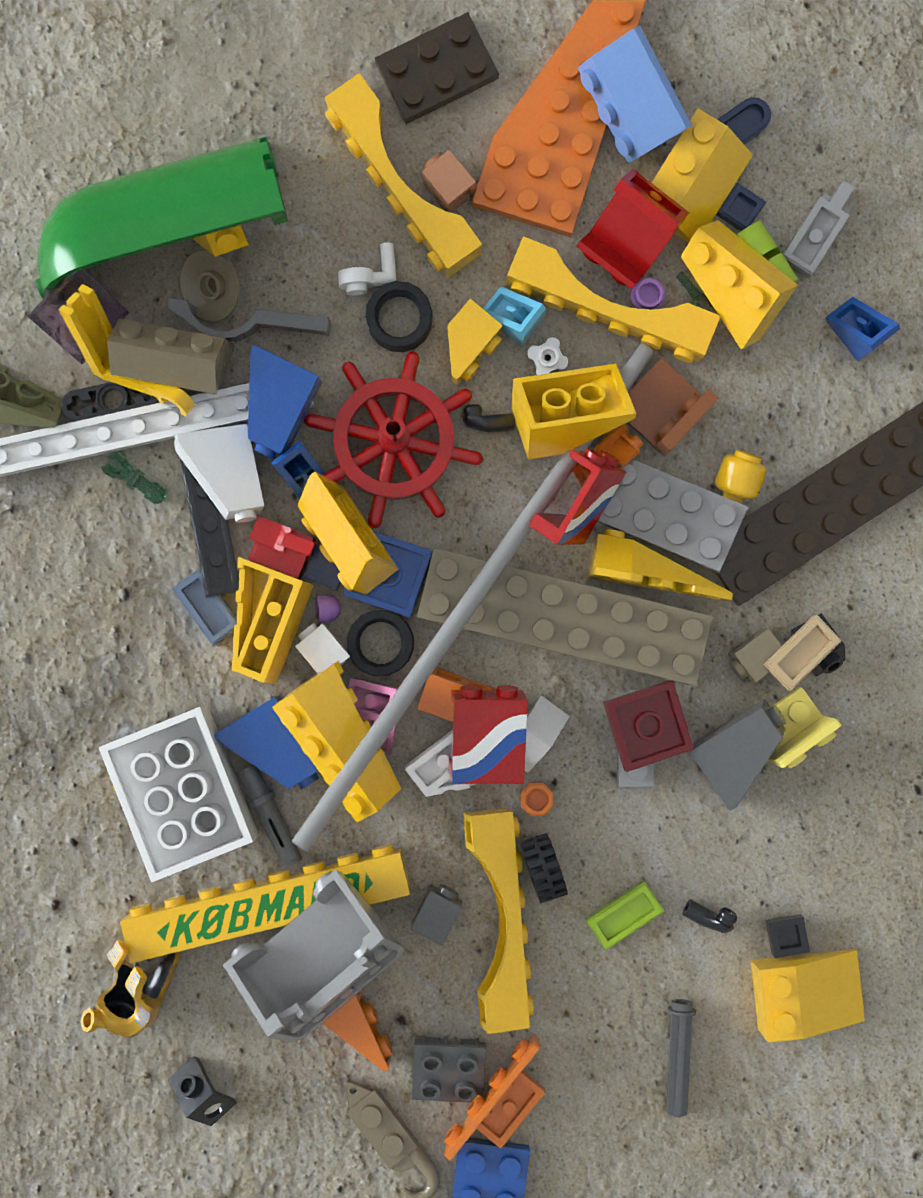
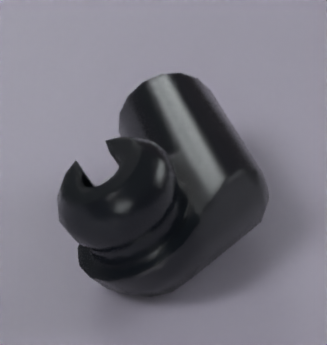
M479 404L467 405L463 409L465 418L462 420L468 428L488 433L514 430L515 419L512 413L482 415V407Z
M691 899L686 903L682 912L683 916L697 924L724 934L731 932L734 929L733 924L737 921L736 913L727 907L721 908L717 914Z

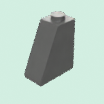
M765 699L693 743L694 750L689 751L730 811L738 806L782 740L785 732L783 725L786 724V720L783 714L775 705L770 707Z

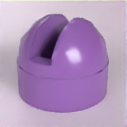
M323 594L315 596L317 622L326 623L335 620L341 612L340 601L333 595Z

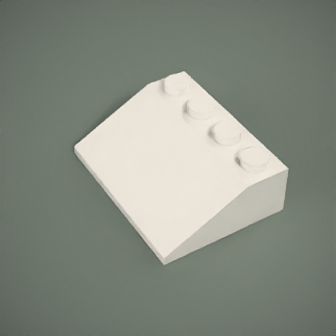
M208 705L195 708L98 747L151 883L252 843L259 836L224 745L217 741L214 736L218 730Z

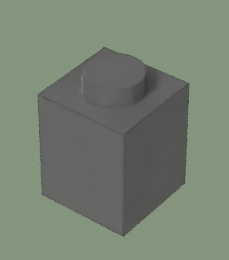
M440 884L438 888L430 885L411 923L410 930L443 946L462 908V900L457 898L459 893L443 884Z

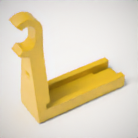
M82 284L78 288L80 294L74 292L66 301L67 306L63 304L59 311L92 373L103 380L154 396L161 404L168 400L174 403L180 409V413L186 417L195 407V403L186 392L178 387L110 374L107 340L113 328L95 291Z

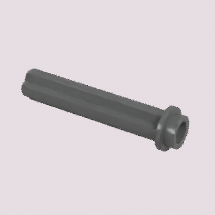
M674 999L667 1010L671 1014L666 1112L668 1115L681 1117L686 1116L688 1111L692 1016L696 1015V1009L693 1008L692 1001Z

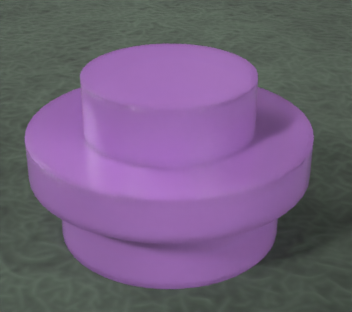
M643 278L631 290V303L637 309H660L666 299L665 288L656 279Z

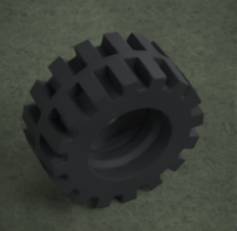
M545 833L521 841L520 845L540 903L567 895L568 891L549 835Z

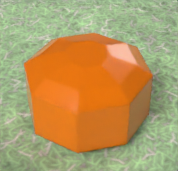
M542 781L528 782L520 791V806L530 816H545L554 806L553 791Z

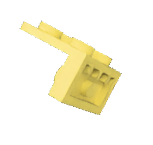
M797 687L774 704L783 714L786 724L783 725L785 727L783 738L767 762L781 768L797 766L806 759L807 755L805 752L816 744L818 747H821L833 740L837 735L834 731L842 726L836 718L823 716L804 689Z

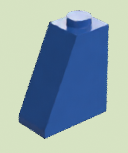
M253 344L250 350L248 439L256 444L254 451L274 459L276 454L280 456L291 447L322 381L318 375Z
M280 695L270 699L214 734L217 741L288 789L297 784L300 789H303L319 779L316 774L318 769L303 752L301 746L272 708L282 700Z

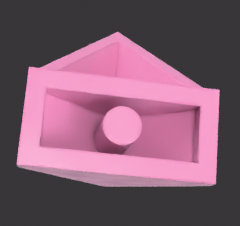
M350 678L348 688L352 687L358 699L354 705L361 719H368L371 727L399 688ZM396 725L381 745V748L389 756H391Z

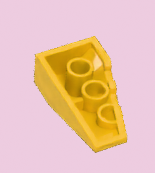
M604 529L603 535L597 534L594 536L588 578L722 601L732 600V592L634 540L624 538L625 532Z

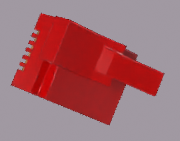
M258 516L249 538L254 541L248 560L301 580L317 539Z

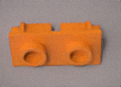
M623 424L607 432L602 441L593 450L598 453L603 450L619 460L618 465L624 468L641 452L639 448L644 444L636 435L631 437L626 424ZM578 463L572 472L580 486L583 487L592 471Z

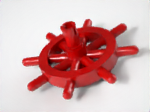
M414 351L406 355L401 378H385L368 384L354 363L345 362L342 366V371L355 392L344 402L336 419L312 413L307 414L304 418V423L308 427L333 432L334 450L339 465L323 474V476L336 483L347 477L358 489L373 496L368 516V525L371 528H378L381 525L387 500L407 499L419 494L435 517H443L446 509L432 486L444 474L450 460L471 465H480L483 461V456L480 452L453 446L454 431L449 413L469 402L472 398L471 391L469 389H462L441 402L428 388L414 382L420 358ZM396 396L391 420L377 401L378 398ZM410 399L421 404L427 410L405 424ZM365 406L378 429L352 423V421ZM436 423L439 432V443L412 437L431 424ZM348 436L375 443L352 457L348 447ZM409 450L436 457L429 468L422 472ZM383 455L377 480L371 478L360 469ZM396 459L399 460L411 480L402 483H391Z

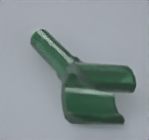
M683 271L676 276L693 299L692 305L701 308L700 301L705 299L709 306L714 308L705 293L702 294Z

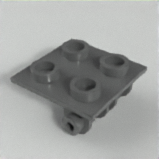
M422 1035V1039H415L412 1100L471 1103L476 1096L480 1095L483 1097L486 1042H479V1038L461 1039V1045H458V1037H454V1044H447V1036H444L443 1044H440V1038L426 1037V1035Z

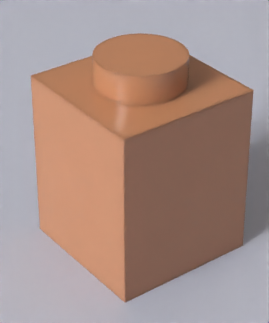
M450 150L446 151L443 155L435 154L424 164V170L422 171L423 184L445 211L452 213L475 194L476 181Z

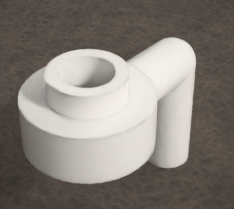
M390 242L380 244L382 272H373L372 269L366 267L342 269L338 272L339 288L346 290L347 295L358 296L366 294L367 289L373 286H382L396 281L394 244Z

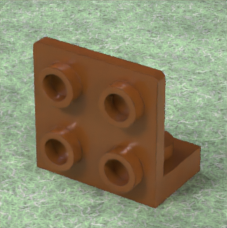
M659 359L628 392L636 411V418L627 423L665 457L719 398L710 389L702 395L665 360Z

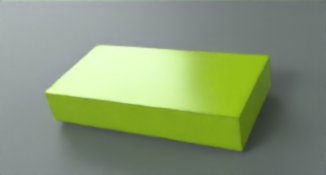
M642 880L585 918V920L607 951L665 911L646 882Z

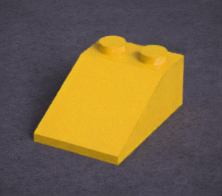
M616 363L513 379L511 409L528 460L564 454L636 418V411Z
M856 949L750 960L758 1031L767 1043L805 1039L865 1021Z

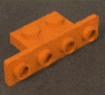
M535 1034L528 1041L522 1039L517 1044L511 1054V1057L514 1058L506 1069L500 1067L489 1081L491 1088L484 1097L476 1096L466 1111L468 1117L461 1125L455 1123L444 1138L446 1143L444 1156L449 1161L452 1160L475 1129L501 1149L546 1093L545 1088L523 1070L541 1047L540 1038Z

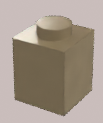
M762 628L728 653L733 660L729 665L742 681L746 678L749 682L756 683L770 673L763 664L782 645L769 628Z

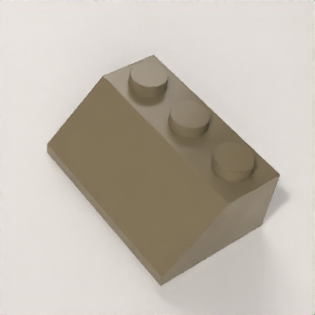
M118 318L107 340L111 375L211 394L217 393L234 352V344L225 338Z

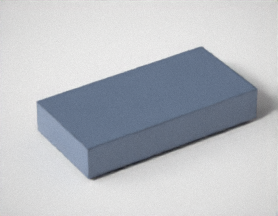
M200 568L172 588L212 646L234 632V625H237V616L222 596L206 598Z

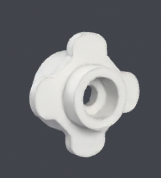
M550 337L546 343L540 346L533 345L528 349L527 355L529 359L533 360L536 375L553 373L557 369L564 370L567 367L568 358L562 355L559 349L560 342L557 338ZM545 355H550L551 360L546 361L544 358Z

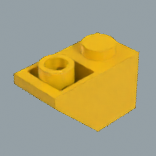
M471 298L447 325L452 382L456 386L463 379L469 382L481 367L477 362L485 353L492 355L503 341L500 337L503 325Z

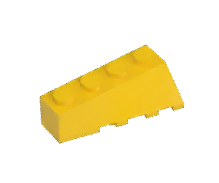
M336 661L298 686L272 707L329 786L371 728L368 719L362 720L354 705L358 699L352 687L346 689L340 676L344 671L339 661ZM381 748L378 749L342 801L345 809L356 822L378 812L402 789Z

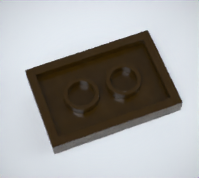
M468 12L374 58L375 64L405 124L417 120L499 79V72Z

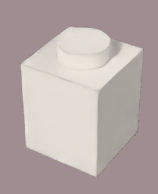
M313 623L298 635L301 642L295 647L317 674L336 661L343 665L350 659L347 648L327 624L322 623L317 627Z

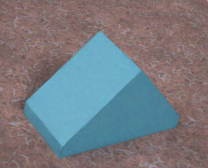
M500 286L483 308L503 325L502 332L521 347L524 346L541 324L546 311V307L542 303Z

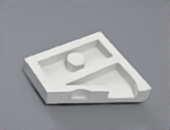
M453 729L404 766L406 772L426 797L443 794L446 790L458 791L468 789L471 785H476L451 783L448 770L449 758H452Z

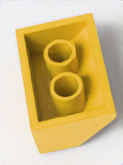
M697 108L690 120L692 126L683 131L652 181L653 185L690 212L675 232V235L688 243L698 227L712 222L753 156L727 125Z
M317 472L312 473L297 505L304 515L301 521L305 528L312 535H317L322 545L319 548L324 557L329 562H334L338 567L340 573L337 576L343 586L349 591L354 590L367 595L398 571L399 568L368 525V522L346 489Z

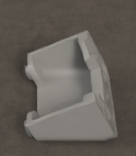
M336 869L333 872L323 874L316 881L313 895L317 900L264 945L244 943L238 946L232 952V957L223 964L268 1038L295 1042L304 1038L396 961L404 951V947L346 876Z

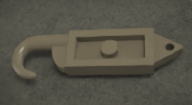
M348 1079L346 1088L349 1107L346 1113L389 1169L402 1172L417 1166L427 1179V1186L423 1191L416 1193L403 1188L402 1194L406 1198H432L440 1184L439 1173L436 1166L419 1146L418 1140L376 1086L369 1088ZM355 1087L356 1091H352L350 1088Z

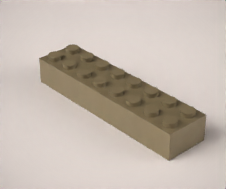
M434 548L417 618L444 624L487 561ZM506 566L463 629L697 686L713 616Z

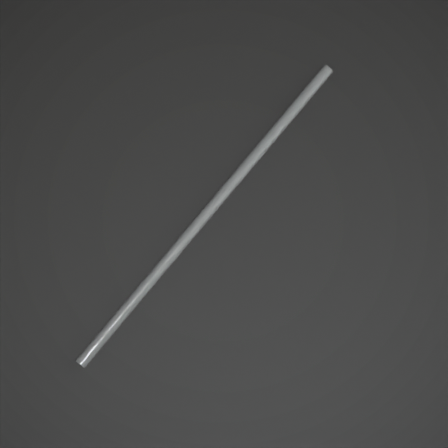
M639 344L620 372L627 392L654 355V351L646 344ZM595 439L572 450L586 452ZM571 450L562 454L291 842L306 852L310 849L532 530L528 525L535 513H544L572 473L578 462L569 457Z

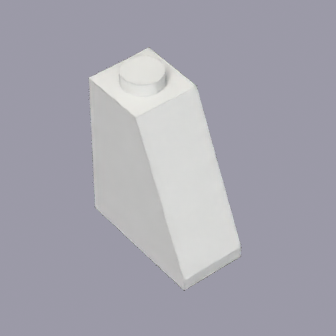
M242 424L176 434L174 441L176 453L225 520L235 518L237 523L255 520L257 518L256 515L261 514L264 508V501L252 444L248 439V425Z

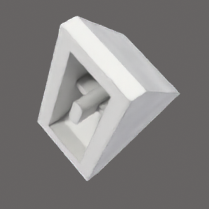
M542 695L527 714L525 771L527 773L552 747L570 717Z

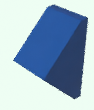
M851 297L826 317L829 326L857 361L900 330L897 322L855 297Z
M301 441L271 462L299 498H301L308 478L312 473L325 474Z

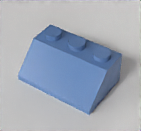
M640 25L591 56L577 68L581 74L582 85L594 98L601 120L609 126L615 138L617 150L626 158L628 163L692 126Z

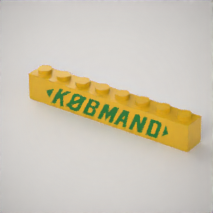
M392 844L373 848L371 850L372 855L360 858L358 853H350L338 857V863L324 866L323 861L304 865L302 867L303 872L289 874V870H281L269 874V880L255 883L254 878H249L233 883V889L220 891V887L217 886L200 891L199 897L186 900L185 895H179L164 900V906L152 908L151 903L130 908V914L120 921L125 945L129 949L127 953L129 962H139L288 925L317 900L313 895L316 881L323 874L333 872L335 869L346 876L369 905L408 896L411 893V885L402 848L393 849Z

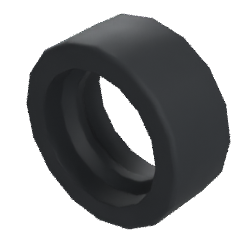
M394 281L382 285L373 292L366 306L365 318L370 334L379 346L392 352H406L416 349L427 339L432 329L433 315L429 299L420 288L409 282ZM405 297L413 301L418 307L420 313L419 324L416 330L408 336L393 337L387 334L380 326L379 311L382 305L391 298Z
M372 610L361 615L351 625L347 635V652L352 663L362 672L372 676H389L400 671L410 661L414 650V635L409 624L400 615L388 610ZM376 622H385L392 625L398 630L401 637L399 654L393 661L386 664H376L369 661L363 655L360 648V638L363 631L369 625Z

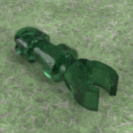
M113 452L107 456V459L113 461L117 468L112 463H107L101 468L106 475L119 480H125L127 487L132 490L138 489L145 494L144 498L151 503L159 504L166 499L167 493L165 488L157 482H150L144 477V472L141 470H133L128 460L122 454Z

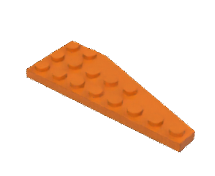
M593 0L494 134L472 201V207L561 235L572 236L607 125L601 120L598 114V106L591 93L582 85L581 74L577 68L591 56L637 27L646 0Z

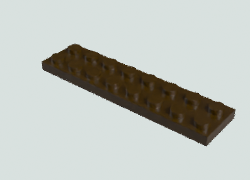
M923 401L743 519L721 571L716 573L725 588L733 593L732 598L737 606H741L923 486Z

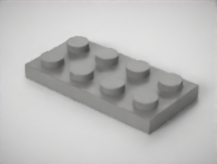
M632 459L622 468L627 473L599 518L598 523L617 531L625 532L626 535L720 573L748 506Z

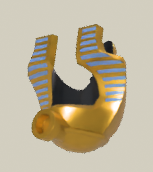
M117 940L113 948L106 954L114 967L112 986L98 997L96 1009H86L81 1019L82 1029L86 1032H94L97 1028H104L114 1035L128 1038L137 1035L151 1026L158 1017L163 998L170 985V980L173 977L175 968L178 966L177 963L180 961V954L176 952L167 954V957L157 966L153 974L147 976L138 966L133 967L125 960L129 949L123 941Z

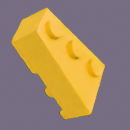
M719 220L698 227L681 255L684 263L718 315L721 316V320L741 350L761 340L798 287V284Z
M238 557L240 573L239 591H236L238 609L237 625H234L232 671L263 683L277 684L314 585Z

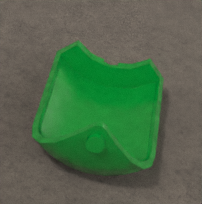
M262 137L90 184L64 197L45 220L39 242L37 263L40 278L36 279V285L42 299H46L53 306L62 305L64 301L59 281L77 271L100 263L268 217L272 218L274 225L288 222L279 182L276 180L279 174L268 137Z

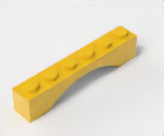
M358 73L325 97L328 108L325 115L336 131L342 129L348 138L345 143L356 159L362 157L368 166L365 171L376 187L382 185L389 195L385 199L392 211L397 216L402 213L409 224L406 226V229L412 239L417 244L422 241L428 249L429 253L426 254V257L432 267L437 272L443 270L449 278L482 255V243L461 215L444 211L426 202L414 193L398 176L387 157L382 142L380 101L361 74Z
M524 236L507 274L506 285L511 286L510 290L528 298L530 295L544 300L543 304L554 310L562 311L563 308L575 312V316L584 322L595 324L598 321L608 325V330L616 335L627 337L630 334L640 338L641 344H646L651 349L660 350L662 347L672 351L676 359L686 363L700 362L705 356L721 317L690 303L653 310L629 308L612 303L593 293L579 282L565 266L556 249Z
M506 808L463 812L466 848L478 860L487 874L495 893L499 914L495 954L486 976L477 988L480 1026L488 1034L530 1028L529 1016H533L534 1006L531 995L527 994L526 980L531 978V969L528 959L524 957V944L528 943V932L526 924L522 923L521 909L525 908V895L523 888L519 887L518 873L522 872V858L520 852H516L515 838L519 837L520 833L517 817L513 816V811Z

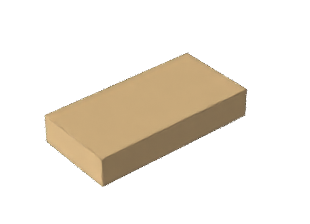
M813 615L763 665L788 691H792L842 640L818 615Z

